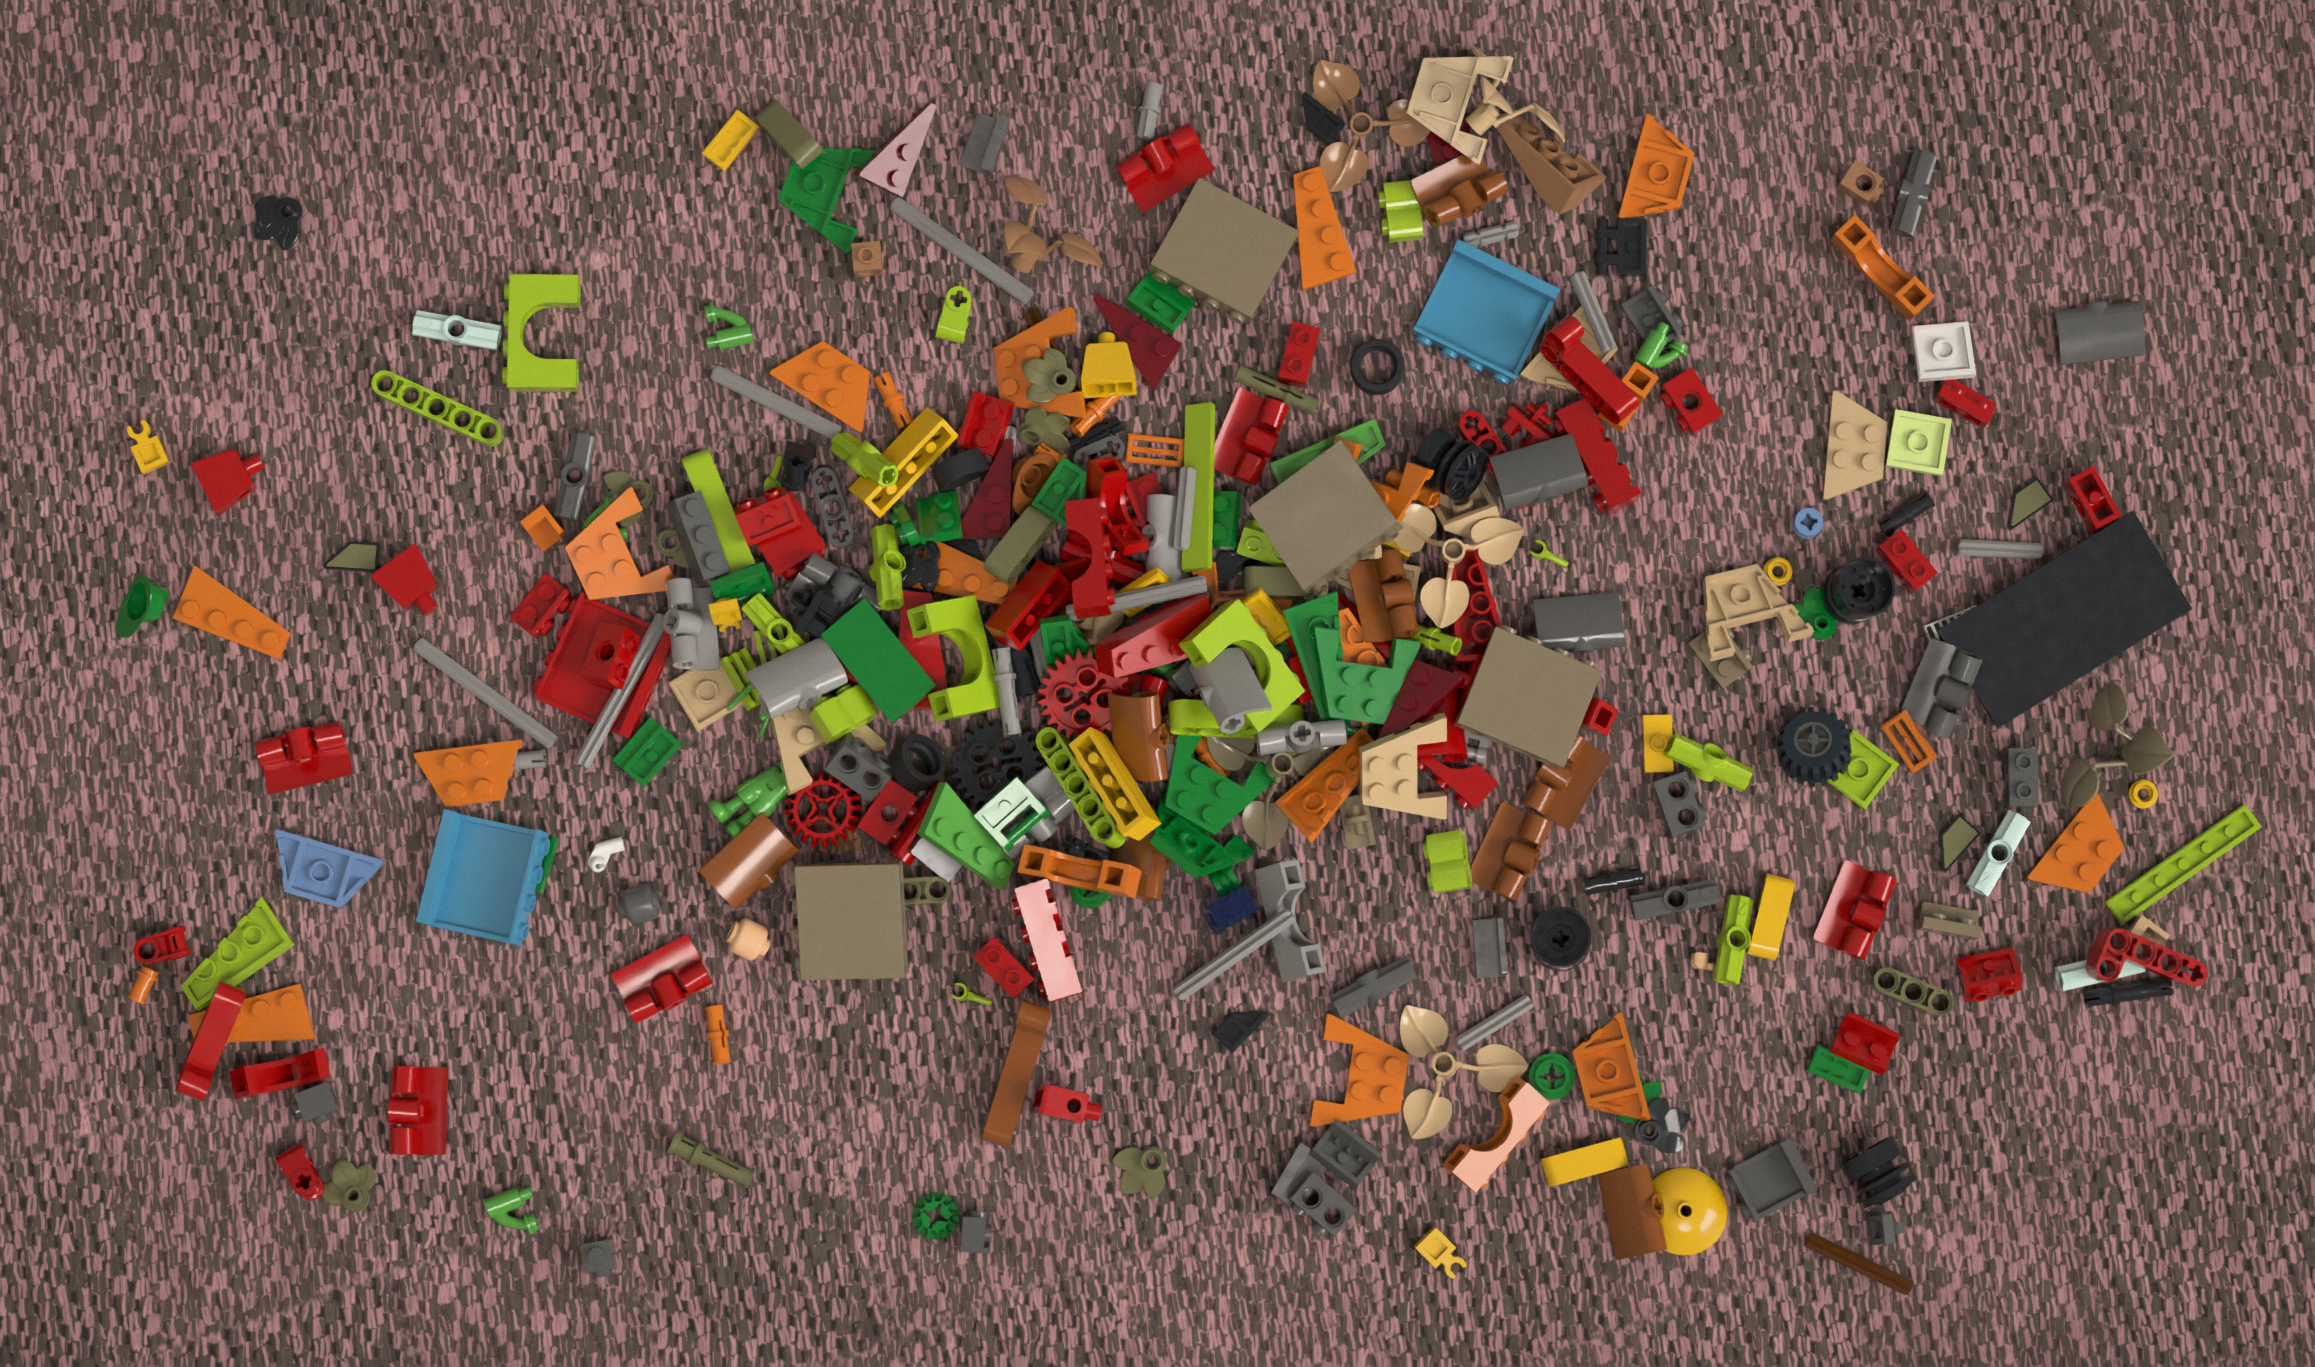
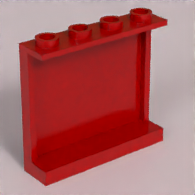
M581 592L579 598L574 597L569 606L568 613L571 614L567 624H561L556 639L559 640L556 649L549 651L544 665L547 666L543 677L540 675L537 677L532 691L536 692L534 695L536 700L595 725L614 691V688L595 685L580 675L598 623L605 622L625 626L641 636V640L648 630L650 623L595 599L589 600L588 596ZM665 630L609 732L628 740L633 737L671 653L670 634L666 633Z

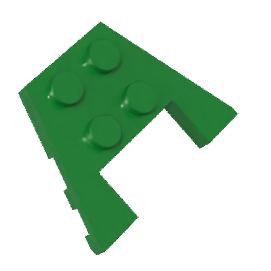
M822 148L824 152L802 170L792 161L778 202L845 254L850 255L852 251L851 243L855 242L858 229L831 219L850 167L856 169L863 168L873 158L872 155L878 149L862 150L851 148V150Z
M1311 627V634L1315 640L1317 651L1315 652L1316 663H1319L1320 686L1326 717L1384 725L1420 648L1421 642L1392 638L1389 667L1384 668L1337 661L1340 630Z
M1177 735L1163 808L1214 836L1272 784L1274 778L1267 774L1265 765L1257 761L1243 786H1240L1191 757L1202 736Z
M1168 781L1160 790L1155 813L1161 824L1151 832L1149 842L1161 854L1170 858L1184 872L1190 874L1195 879L1250 859L1256 850L1238 836L1234 835L1226 846L1222 847L1198 827L1163 808Z

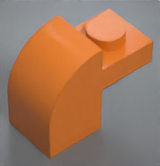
M1635 361L1622 379V382L1635 393L1639 400V406L1619 424L1610 422L1601 413L1598 414V417L1619 432H1622L1659 377Z

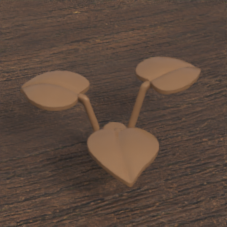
M1320 60L1317 63L1313 75V88L1317 101L1330 111L1339 109L1344 103L1353 116L1350 120V127L1355 133L1350 147L1344 142H1335L1327 146L1321 155L1320 167L1330 192L1346 190L1358 183L1366 174L1368 157L1363 151L1355 150L1359 137L1368 135L1372 131L1373 126H1390L1389 134L1392 140L1405 147L1419 144L1431 132V130L1406 113L1411 99H1400L1392 103L1388 108V117L1390 119L1388 121H1373L1367 113H1357L1348 101L1355 98L1360 89V81L1356 72L1349 66L1325 60Z
M1007 175L1004 180L1007 192L1016 200L1031 206L1026 226L1016 221H1007L1003 228L1007 254L1014 253L1010 260L1014 268L1021 272L1029 273L1037 259L1043 261L1045 256L1057 247H1061V251L1073 260L1103 267L1102 259L1095 247L1079 235L1063 233L1061 240L1055 241L1046 248L1044 241L1034 232H1030L1037 204L1045 206L1048 202L1045 191L1037 183L1027 178Z

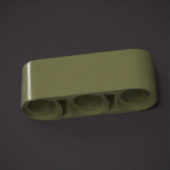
M776 99L754 117L757 124L764 127L767 131L766 134L799 169H804L824 152L817 141Z
M1029 506L990 553L985 561L984 570L1005 584H1012L1055 529L1056 520L1037 508Z
M1251 566L1245 568L1244 597L1260 586L1271 599L1312 600L1328 594V587L1319 594L1313 593L1310 595L1305 592L1288 567Z
M942 877L904 878V886L913 885L917 888V894L913 899H905V906L943 904L951 896L950 885ZM935 883H942L946 887V893L941 898H934L930 895V888Z
M1886 967L1873 973L1870 980L1871 987L1877 994L1934 1017L1948 1014L1954 1005L1952 995L1946 990L1892 968ZM1880 974L1890 976L1892 984L1889 989H1883L1878 984ZM1907 985H1914L1918 989L1919 995L1916 1000H1910L1905 995ZM1934 996H1941L1945 1000L1946 1005L1943 1011H1937L1932 1006Z

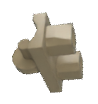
M1360 795L1347 797L1339 807L1347 850L1376 845L1369 806L1362 804Z

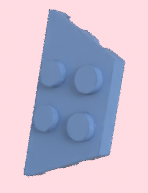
M276 829L275 831L280 855L279 862L283 874L284 892L342 909L384 863L383 860L282 830Z

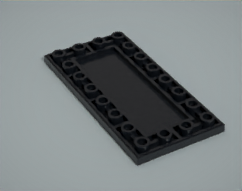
M2130 511L1937 629L1944 642L1972 652L1983 659L1972 688L1994 726L1999 728L2192 610V607L2134 511Z

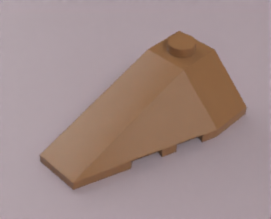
M1506 112L1501 115H1498L1497 118L1499 119L1505 115H1508V113ZM1520 116L1507 120L1497 127V130L1539 197L1547 203L1551 210L1559 215L1575 209L1606 178L1599 169L1582 155L1577 154L1575 159L1562 152L1561 148L1564 144L1560 145L1558 140L1553 142L1540 138V129Z

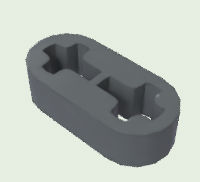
M1116 436L1105 437L1077 450L1074 454L1073 464L1087 472L1088 468L1085 465L1078 464L1081 461V455L1086 454L1087 457H1091L1097 454L1098 458L1096 459L1112 456L1111 453L1103 456L1100 454V452L1107 449V443L1112 442L1114 446H1120L1117 450V456H1115L1119 461L1125 453L1124 443Z

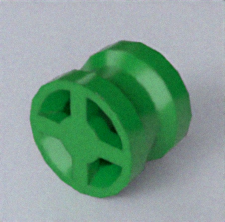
M1230 867L1221 869L1217 873L1207 874L1221 900L1227 897V893L1231 890L1237 891L1241 889V885Z

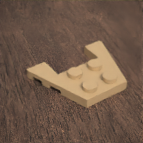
M1514 57L1424 58L1406 113L1472 161L1480 164L1488 139L1459 130L1477 74L1506 82Z
M1758 564L1706 576L1703 580L1709 662L1734 655L1736 650L1728 634V628L1777 617L1787 642L1811 637L1814 630L1809 623L1805 624L1797 615L1799 611L1793 604L1789 605L1779 594L1780 589Z
M828 692L826 694H822L821 698L827 696L829 699H831L834 696L830 692ZM813 705L805 709H800L796 706L794 709L771 719L788 795L811 785L813 781L799 757L827 744L809 717V714L814 709ZM867 725L848 733L852 737L862 739L868 745V748L874 752H878L886 746L885 741Z
M1444 713L1433 716L1434 719L1421 724L1418 722L1411 725L1409 730L1394 735L1392 733L1359 747L1360 801L1363 805L1437 819H1447V795L1444 791L1417 794V745L1447 741V718Z

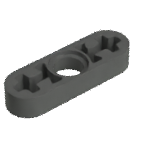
M822 467L813 473L811 483L827 536L834 547L839 549L847 548L854 540V532L834 471ZM821 474H825L827 478L832 477V481L828 485L831 492L837 490V495L831 494L820 499V494H825L822 484H816V481L820 480ZM832 500L839 502L841 505V511L835 516L827 515L824 510L826 503ZM845 517L846 521L840 522L842 530L844 532L848 531L849 535L845 536V542L840 543L839 539H833V535L837 534L835 524L828 526V521L835 522Z

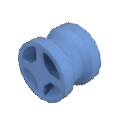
M1813 508L1802 509L1794 517L1792 525L1794 532L1803 539L1815 537L1823 527L1822 515Z

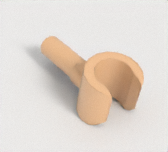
M1692 953L1691 966L1694 969L1715 970L1716 964L1708 963V953Z

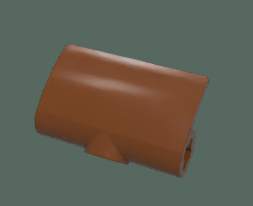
M1464 154L1412 179L1410 182L1422 212L1434 228H1438L1461 216L1468 218L1481 210L1485 204L1508 192V185L1504 176L1499 171L1490 173L1483 157L1480 164H1477Z
M1386 550L1382 552L1381 558L1357 561L1353 564L1352 570L1349 572V578L1365 642L1392 641V638L1406 639L1417 635L1419 628L1413 607L1414 594L1411 582L1406 578L1400 550Z
M1143 691L1132 696L1109 693L1108 704L1113 746L1133 779L1146 782L1167 779L1169 775L1166 751L1164 749L1169 744L1170 733L1168 726L1165 723H1161L1162 715L1159 692Z
M1577 734L1565 767L1557 769L1541 763L1535 773L1536 778L1521 803L1566 830H1570L1611 760V755L1586 743V740Z
M1501 802L1470 867L1472 883L1516 902L1528 875H1531L1538 865L1541 857L1540 849L1552 823L1541 816L1533 813L1528 814L1505 802Z
M1151 832L1140 841L1129 837V840L1125 841L1122 846L1113 848L1111 860L1130 864L1142 871L1136 894L1137 899L1161 901L1164 873L1169 869L1171 859L1161 854L1156 847L1149 843Z
M761 812L706 862L699 871L733 908L738 909L758 889L763 890L771 885L777 878L779 870L800 849L788 835L781 832Z
M1649 1164L1598 1174L1616 1259L1620 1260L1667 1250L1665 1234L1660 1219L1664 1216V1205L1661 1197L1653 1192L1654 1186Z

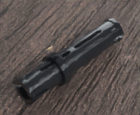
M2167 978L2124 985L2111 983L2108 987L2085 989L2083 996H2087L2088 999H2084L2085 1006L2090 1008L2106 1004L2119 1006L2120 1002L2167 995L2172 996L2173 988L2170 989L2169 986H2173V983Z

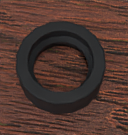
M1371 339L1362 343L1355 350L1350 363V375L1354 384L1361 391L1371 395H1384L1393 391L1400 384L1405 370L1401 351L1392 342L1384 339ZM1372 351H1382L1392 358L1394 372L1388 381L1374 384L1363 377L1361 362L1366 354Z
M973 448L940 462L932 468L931 474L939 491L944 492L977 479L986 473L989 467L981 450Z
M921 734L908 735L891 749L889 755V765L894 777L901 785L912 791L920 792L927 790L943 777L946 770L945 758L941 749L933 740ZM908 750L913 751L923 760L927 769V775L921 774L912 766L908 758Z

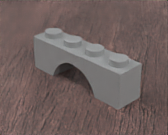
M1299 859L1279 862L1255 870L1267 921L1284 909H1289L1295 917L1297 898L1306 888ZM1296 921L1272 938L1282 983L1326 972L1320 944L1308 940L1301 933Z

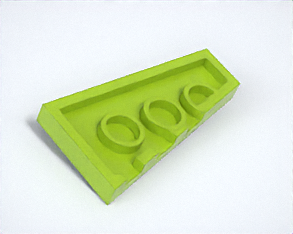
M263 897L255 903L256 906L247 916L244 915L237 923L238 926L227 938L224 937L217 945L218 948L209 958H205L181 985V988L197 1011L209 1005L219 980L236 986L295 945Z

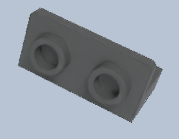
M1652 284L1648 285L1644 291L1621 304L1620 308L1643 343L1651 329L1656 330L1660 322L1667 324L1670 327L1666 334L1668 338L1666 344L1680 336L1682 333L1680 327L1683 325L1675 312L1670 313L1666 307L1667 299L1659 288L1655 289Z
M1337 1119L1309 1153V1155L1354 1190L1382 1156L1372 1143L1363 1140L1353 1132L1349 1125Z

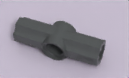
M1914 149L1911 155L1906 176L1901 181V189L1898 197H1896V202L1898 203L1889 229L1890 232L1896 235L1913 238L1916 232L1921 210L1924 209L1930 193L1931 186L1929 183L1938 157L1932 154V152Z
M572 432L565 466L561 471L562 480L554 517L579 522L585 490L589 483V472L596 445V437ZM580 471L583 474L580 482L576 484L568 482V476L571 472Z
M1715 879L1672 886L1667 889L1630 896V905L1635 921L1720 904V894ZM1676 892L1682 897L1680 907H1672L1668 903L1669 893Z
M1404 956L1389 963L1380 970L1377 968L1355 980V983L1329 996V999L1341 1019L1365 1005L1370 1006L1374 1002L1389 996L1391 991L1416 979L1417 976L1410 961Z

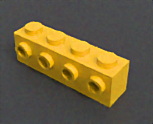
M926 407L882 453L884 458L893 462L899 469L896 483L893 486L882 488L868 477L864 479L860 476L848 490L868 510L881 518L959 435L941 416Z
M1089 727L1068 744L1075 754L1076 762L1088 775L1090 785L1101 796L1103 806L1117 822L1116 827L1124 837L1129 836L1140 841L1161 824L1106 734Z

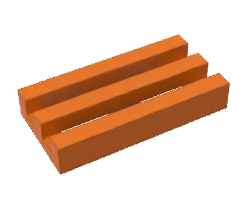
M1128 433L1125 463L1181 468L1183 466L1185 439ZM1133 441L1178 445L1179 449L1177 451L1133 446ZM1132 452L1175 456L1178 458L1177 461L1135 457L1132 456Z
M1906 709L1881 725V728L1912 774L1938 758ZM1901 719H1903V721L1905 722V724L1907 725V727L1909 728V730L1911 731L1919 745L1922 747V749L1928 756L1927 758L1924 757V755L1922 754L1914 740L1911 738V736L1901 723ZM1894 724L1919 760L1918 764H1915L1890 726Z

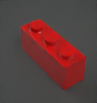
M1036 561L985 623V627L999 644L1021 651L1039 629L1040 619L1048 618L1071 590L1072 585L1059 568Z

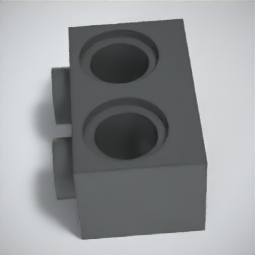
M848 733L830 754L824 769L870 802L875 799L892 777L889 758L881 753L877 754L868 748V745L862 739L852 737ZM843 755H852L856 760H847ZM867 771H875L879 776L872 777L867 774Z
M2008 748L2004 751L2005 809H2034L2039 806L2038 748Z
M1685 771L1651 784L1670 839L1705 826L1704 821L1707 820V815L1703 804H1697L1694 794L1698 793L1693 776L1688 777ZM1673 783L1679 784L1683 789L1682 797H1672L1668 792L1669 785ZM1685 810L1691 813L1693 817L1691 825H1683L1679 822L1678 813Z
M1308 1171L1287 1197L1292 1202L1289 1207L1300 1217L1303 1218L1305 1215H1308L1315 1222L1311 1226L1324 1237L1328 1233L1335 1237L1357 1211L1354 1206L1311 1171ZM1312 1188L1316 1193V1199L1312 1204L1306 1205L1302 1200V1194L1306 1189ZM1330 1207H1334L1338 1211V1218L1333 1223H1327L1324 1218L1325 1211Z

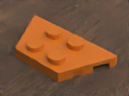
M1650 114L1645 116L1618 218H1637L1679 210L1695 153L1685 144H1681L1669 130L1666 131Z
M819 342L770 371V376L860 434L864 431L871 372L826 342Z
M522 739L414 753V758L445 807L499 801L505 798L508 780L513 774L515 765H513L518 749H521Z
M2098 793L2088 804L2079 810L2026 877L2029 881L2088 894L2124 850V846Z
M1620 1012L1605 1027L1599 1028L1593 1033L1587 1042L1581 1043L1572 1051L1587 1109L1641 1120H1650L1622 1012Z

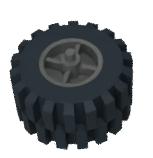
M1814 707L1807 708L1808 712L1805 713L1802 710L1796 711L1795 718L1790 715L1786 719L1787 726L1781 725L1779 729L1780 735L1777 736L1778 753L1783 770H1787V775L1791 779L1796 777L1797 783L1801 785L1807 781L1809 787H1815V783L1821 782V786L1828 785L1827 780L1829 779L1835 782L1839 779L1838 773L1844 774L1847 770L1846 764H1850L1851 761L1850 736L1842 719L1838 720L1837 714L1834 712L1828 715L1825 708H1820L1819 712L1814 711Z

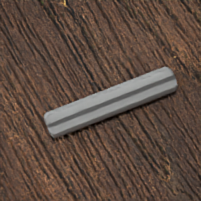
M1581 271L1573 274L1570 280L1601 352L1613 350L1616 347V343L1586 273Z
M1181 467L1179 470L1172 547L1179 551L1188 550L1190 546L1196 469L1193 467Z
M1961 539L1957 544V552L1963 556L2040 559L2043 555V545L2030 542Z
M1523 995L1457 1036L1455 1039L1456 1043L1462 1051L1470 1048L1534 1007L1533 1002L1528 995Z

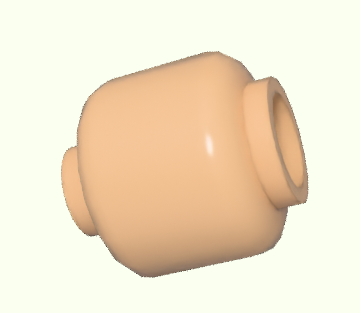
M744 918L739 922L734 921L726 937L730 952L749 961L755 960L759 954L764 956L771 944V940L767 939V928L748 918Z

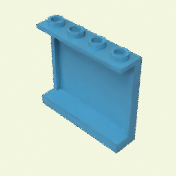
M1458 239L1412 330V335L1416 336L1415 341L1425 347L1430 348L1432 344L1442 349L1440 353L1449 359L1456 360L1459 357L1467 361L1466 366L1479 373L1485 370L1493 374L1491 378L1500 384L1507 385L1508 382L1514 384L1560 289Z
M444 809L416 922L522 947L523 940L527 938L529 933V924L527 923L529 914L534 910L536 904V896L534 895L536 886L541 882L543 876V868L541 867L543 858L547 855L550 848L549 834L538 829H527Z

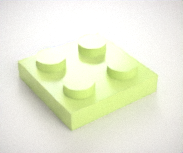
M1895 409L1885 467L1942 476L1952 419Z

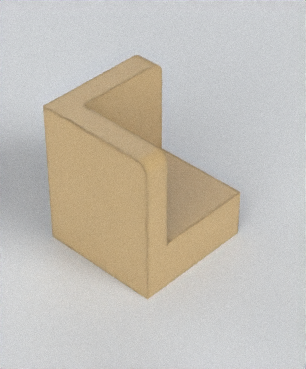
M2143 915L2138 916L2128 929L2129 932L2160 945L2170 937L2167 932ZM2140 944L2137 946V948H2140L2141 952L2143 953V948Z

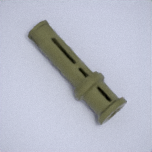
M679 1130L667 1151L669 1155L674 1153L688 1160L692 1166L699 1164L745 1188L749 1186L755 1173L707 1149L704 1142L700 1141L697 1143L683 1136Z

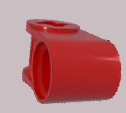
M185 926L174 927L159 934L142 938L135 943L133 948L135 958L148 966L181 959L192 955L193 952L192 949H188L184 935L186 931ZM147 944L154 945V956L150 959H143L141 956L142 948Z
M299 1142L277 1155L275 1160L282 1173L288 1179L292 1189L303 1199L313 1201L322 1195L324 1184L313 1165V1160L309 1159L305 1154L304 1149L306 1148ZM308 1180H310V1182H309V1186H310V1187H309L308 1189H305V1188H306V1183H305V1182L308 1181Z

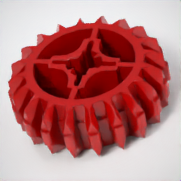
M819 771V780L814 781V777L810 773L809 775L813 780L811 785L793 793L792 795L796 796L795 800L791 798L785 799V803L793 806V809L784 810V814L794 817L788 820L786 824L788 827L797 825L792 831V835L796 837L802 832L803 835L800 842L805 844L811 838V848L813 849L817 847L818 841H822V848L827 850L828 840H832L834 847H838L837 837L841 836L847 842L849 838L844 832L847 829L851 833H856L857 831L850 824L851 821L856 823L861 821L859 816L853 815V812L862 811L861 805H853L854 802L860 800L859 794L849 796L853 789L848 786L844 789V783L839 780L835 783V777L831 774L828 780H825L824 772ZM827 787L838 791L835 796L832 795L827 799H822L812 790ZM806 796L812 804V810L807 815V818L801 822L799 809L803 798ZM814 799L819 804L823 803L824 806L825 804L830 805L827 810L833 821L823 817L822 814L821 817L816 815L819 810L813 801ZM845 799L847 812L843 823L840 825L834 817V810ZM818 822H826L834 831L815 833L808 828Z

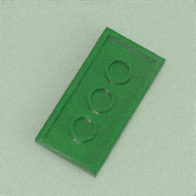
M865 598L821 634V637L893 724L937 688V685Z

